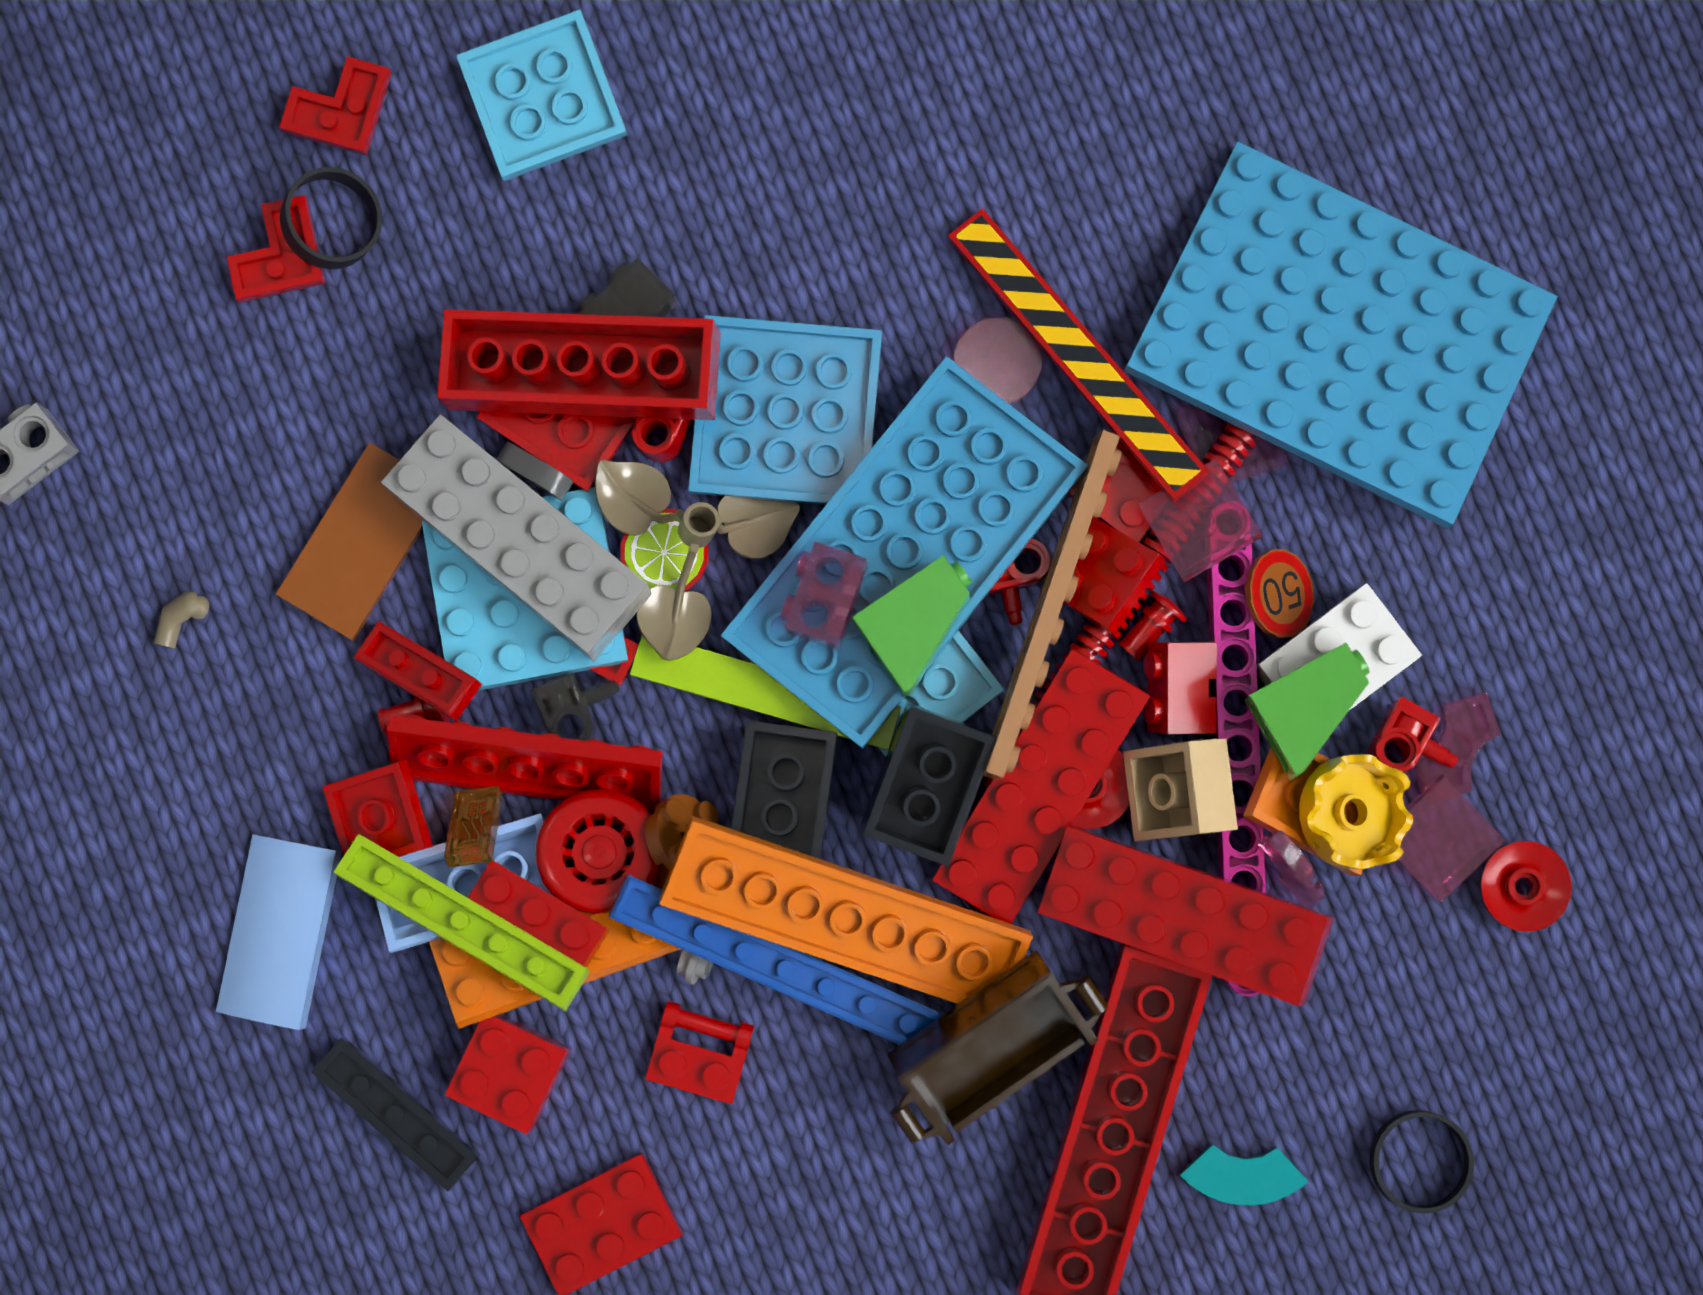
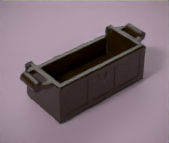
M1034 951L887 1054L898 1079L907 1090L900 1099L899 1104L891 1110L890 1115L911 1143H915L922 1138L940 1135L946 1145L949 1146L955 1141L947 1124L949 1121L955 1132L958 1133L983 1114L1000 1105L1003 1100L1039 1075L1041 1076L1046 1073L1049 1068L1084 1045L1085 1043L1078 1034L1080 1030L1091 1046L1097 1043L1099 1040L1091 1028L1098 1020L1100 1014L1107 1009L1108 1004L1088 976H1083L1074 981L1059 983L1038 951ZM1072 989H1075L1091 1012L1088 1017H1083L1067 993ZM913 1100L932 1124L925 1130L907 1107V1104Z

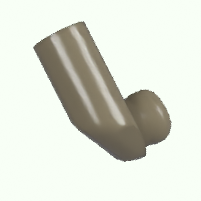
M187 591L167 603L161 611L153 643L175 649L182 623L191 617L195 619L205 618L209 610L208 599L205 596H197L195 591Z

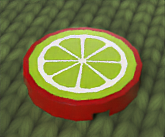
M665 509L663 512L659 514L665 515L676 513L677 510ZM652 520L649 528L643 534L637 536L624 534L620 561L644 580L650 589L659 585H666L675 590L677 588V583L689 550V546L684 544L679 537L678 521L659 524ZM709 544L699 548L684 592L690 591L702 579L709 564Z

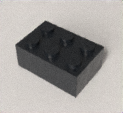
M906 702L859 827L862 835L949 867L997 737L987 731Z
M747 720L731 829L821 859L837 733Z

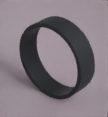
M322 167L302 175L286 194L280 209V226L286 243L299 258L319 268L341 269L361 260L373 247L381 232L382 210L372 188L358 175L341 168ZM316 180H331L351 188L363 200L370 214L371 233L366 247L353 255L332 257L318 253L307 246L296 233L291 220L290 206L295 191L301 186Z
M1412 1110L1392 1117L1378 1130L1370 1148L1369 1164L1376 1186L1387 1199L1411 1212L1434 1213L1452 1206L1464 1195L1472 1180L1474 1155L1467 1136L1453 1121L1430 1111ZM1417 1117L1434 1118L1446 1124L1457 1136L1464 1157L1463 1171L1457 1186L1444 1199L1429 1205H1410L1399 1201L1386 1188L1379 1170V1154L1387 1135L1400 1123Z

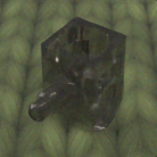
M569 673L531 689L547 732L564 738L561 734L562 723L568 717L577 716L583 721L584 730L582 735L576 740L582 741L595 739L596 723L589 706L609 699L611 695L620 691L614 679L605 683L600 682L582 690L574 673Z

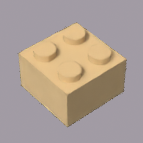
M1227 739L1188 741L1123 751L1134 842L1238 830Z

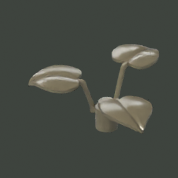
M601 460L596 471L595 493L598 506L606 521L613 528L624 534L637 536L646 532L652 520L659 524L678 521L679 537L684 544L689 546L676 590L666 585L651 588L652 595L636 612L637 625L641 634L657 654L667 661L677 660L692 652L704 639L711 624V607L708 599L699 592H684L699 548L708 545L717 531L719 534L728 533V544L738 555L749 559L766 558L774 554L784 543L792 523L800 510V505L794 502L724 496L718 503L717 510L708 503L697 502L690 505L686 511L678 509L676 513L661 515L659 513L663 512L669 505L671 491L667 479L659 470L638 462Z

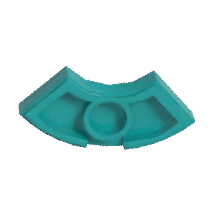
M1211 1143L1179 1173L1188 1184L1199 1192L1218 1201L1235 1205H1260L1274 1202L1291 1195L1309 1182L1276 1146L1260 1156L1241 1158L1225 1154Z

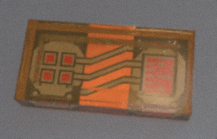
M498 786L455 792L444 852V859L448 868L493 861L503 798Z

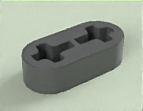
M506 442L496 458L509 471L562 501L573 484V481L566 475L510 442Z

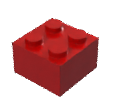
M501 1014L479 1021L445 1096L522 1133L529 1134L534 1130L572 1048Z

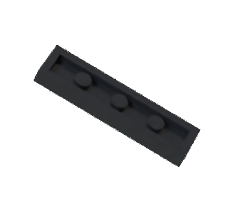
M345 1037L339 1039L311 1072L447 1192L454 1187L480 1156Z

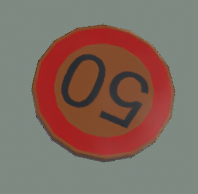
M1285 549L1267 550L1256 557L1248 570L1245 585L1247 606L1252 619L1264 633L1274 638L1293 637L1305 628L1312 615L1314 591L1313 582L1307 567L1296 554Z

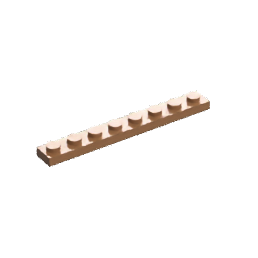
M1102 430L1093 438L1085 461L1088 467L1079 479L992 733L997 739L983 776L993 780L1003 778L1005 772L1012 773L1017 763L1020 748L1014 745L1019 730H1026L1031 722L1035 705L1029 703L1034 686L1040 688L1046 678L1049 662L1045 661L1044 657L1049 643L1055 645L1061 634L1064 620L1058 618L1064 601L1069 603L1075 593L1078 584V577L1073 576L1078 559L1084 560L1088 554L1093 535L1087 533L1092 517L1099 518L1107 499V493L1101 491L1107 475L1111 477L1114 475L1122 452L1116 449L1120 436Z

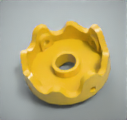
M1368 754L1336 757L1317 767L1309 776L1302 790L1299 803V819L1302 832L1311 849L1325 862L1341 869H1366L1388 864L1399 859L1403 854V850L1400 847L1401 841L1413 823V816L1407 811L1403 802V793L1410 787L1407 775L1398 769L1383 764L1375 756ZM1349 800L1356 805L1358 810V816L1353 825L1346 820L1344 815V808Z

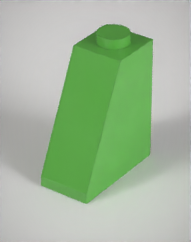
M944 555L852 617L854 624L905 698L914 692L970 599V592L966 587L972 584V581L958 561L950 565Z
M1347 643L1338 646L1254 692L1245 700L1246 705L1290 781L1305 771L1369 684L1366 675L1370 673L1364 657L1357 649L1351 651Z

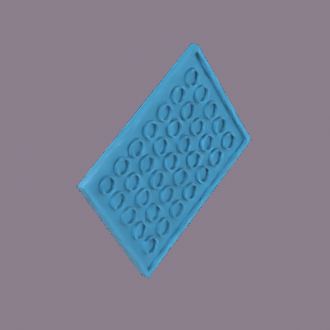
M1237 141L1124 372L1449 530L1457 518L1558 296Z

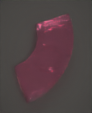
M1282 830L1268 833L1258 843V846L1276 866L1280 875L1278 880L1305 907L1314 909L1324 898V887L1319 880L1315 884L1313 883L1312 879L1315 877L1312 865Z

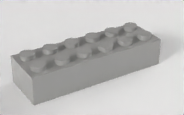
M441 414L381 482L394 498L593 662L596 661L652 595L648 584Z

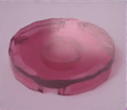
M1006 317L986 318L972 324L959 338L954 351V362L1008 404L1022 400L1035 387L1042 368L1039 345L1019 322Z

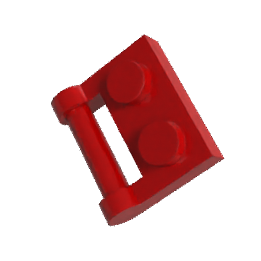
M668 1000L645 1080L733 1104L755 1025L746 1022L736 1025L680 1009L681 1004ZM675 1026L735 1043L733 1053L728 1055L672 1039Z

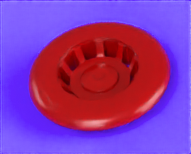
M608 789L583 791L562 801L544 820L536 841V865L546 888L554 897L578 911L599 914L611 911L627 874L652 885L658 875L661 864L657 866L651 858L645 839V823L651 813L631 796ZM605 820V825L594 826L593 821ZM614 823L623 827L620 833L612 829ZM586 824L587 829L578 834L576 830ZM632 837L634 844L627 848L625 840ZM569 839L574 841L572 850L566 848ZM633 857L631 865H626L627 859ZM573 859L575 867L567 868L565 860ZM620 873L623 874L620 878L613 881L614 877ZM579 875H583L587 879L584 882H582L576 877ZM606 881V884L595 885V882Z

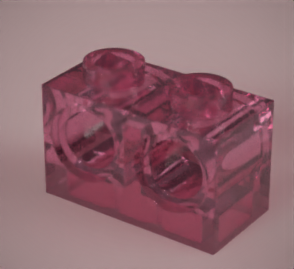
M814 542L811 553L803 551L795 574L796 577L802 578L796 595L788 594L780 617L781 620L787 621L785 625L787 634L839 651L868 569L867 559L818 542ZM827 563H835L843 569L842 577L834 584H824L817 578L819 569ZM811 606H821L828 611L825 623L815 628L805 625L803 623L804 612Z

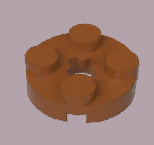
M676 794L658 802L654 806L656 807L654 814L648 816L645 823V839L651 858L657 866L664 863L670 871L682 841L681 833H685L691 816L718 824L719 815L714 805L708 801L700 803L696 798L685 794Z

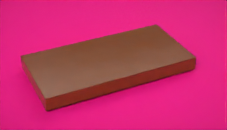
M370 442L276 593L279 597L353 641L357 638L423 530L422 520L394 498L381 483L400 460Z

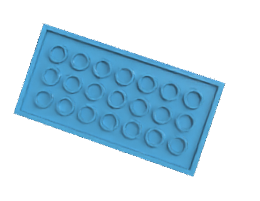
M946 356L721 634V637L861 749H864L905 696L858 630L852 617L944 555L950 565L958 561L972 581V584L966 587L970 592V599L932 660V664L1082 477L1088 465Z

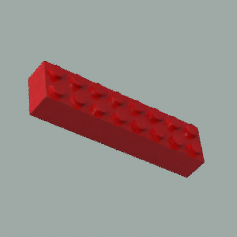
M1120 945L1104 998L1108 1007L1100 1014L1094 1031L1099 1041L1092 1046L1090 1044L1015 1295H1117L1212 975L1153 954Z

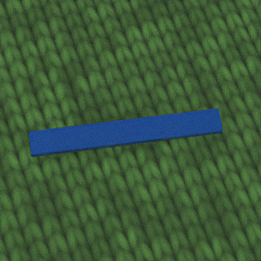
M628 874L608 915L614 920L899 1045L944 1015L807 953L662 906L659 903L662 889Z

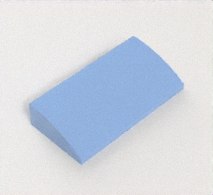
M540 813L497 826L491 859L551 894L539 875L535 857L538 833L545 820L543 815ZM455 840L399 857L465 897L469 896L491 861L451 866ZM376 899L390 953L440 938Z
M255 834L252 835L216 1012L296 1030L306 1028L337 878L334 870L340 863L342 851Z

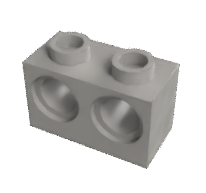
M38 403L32 406L27 404L15 410L8 417L9 423L0 429V455L8 454L10 458L9 468L0 474V501L7 505H10L79 452V449L50 411ZM44 427L46 430L44 442L38 447L31 448L29 443L30 434L34 429Z

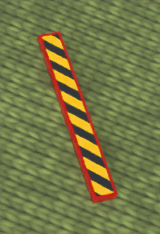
M983 208L948 235L952 245L1112 432L1120 436L1119 440L1173 503L1177 502L1209 476V470Z

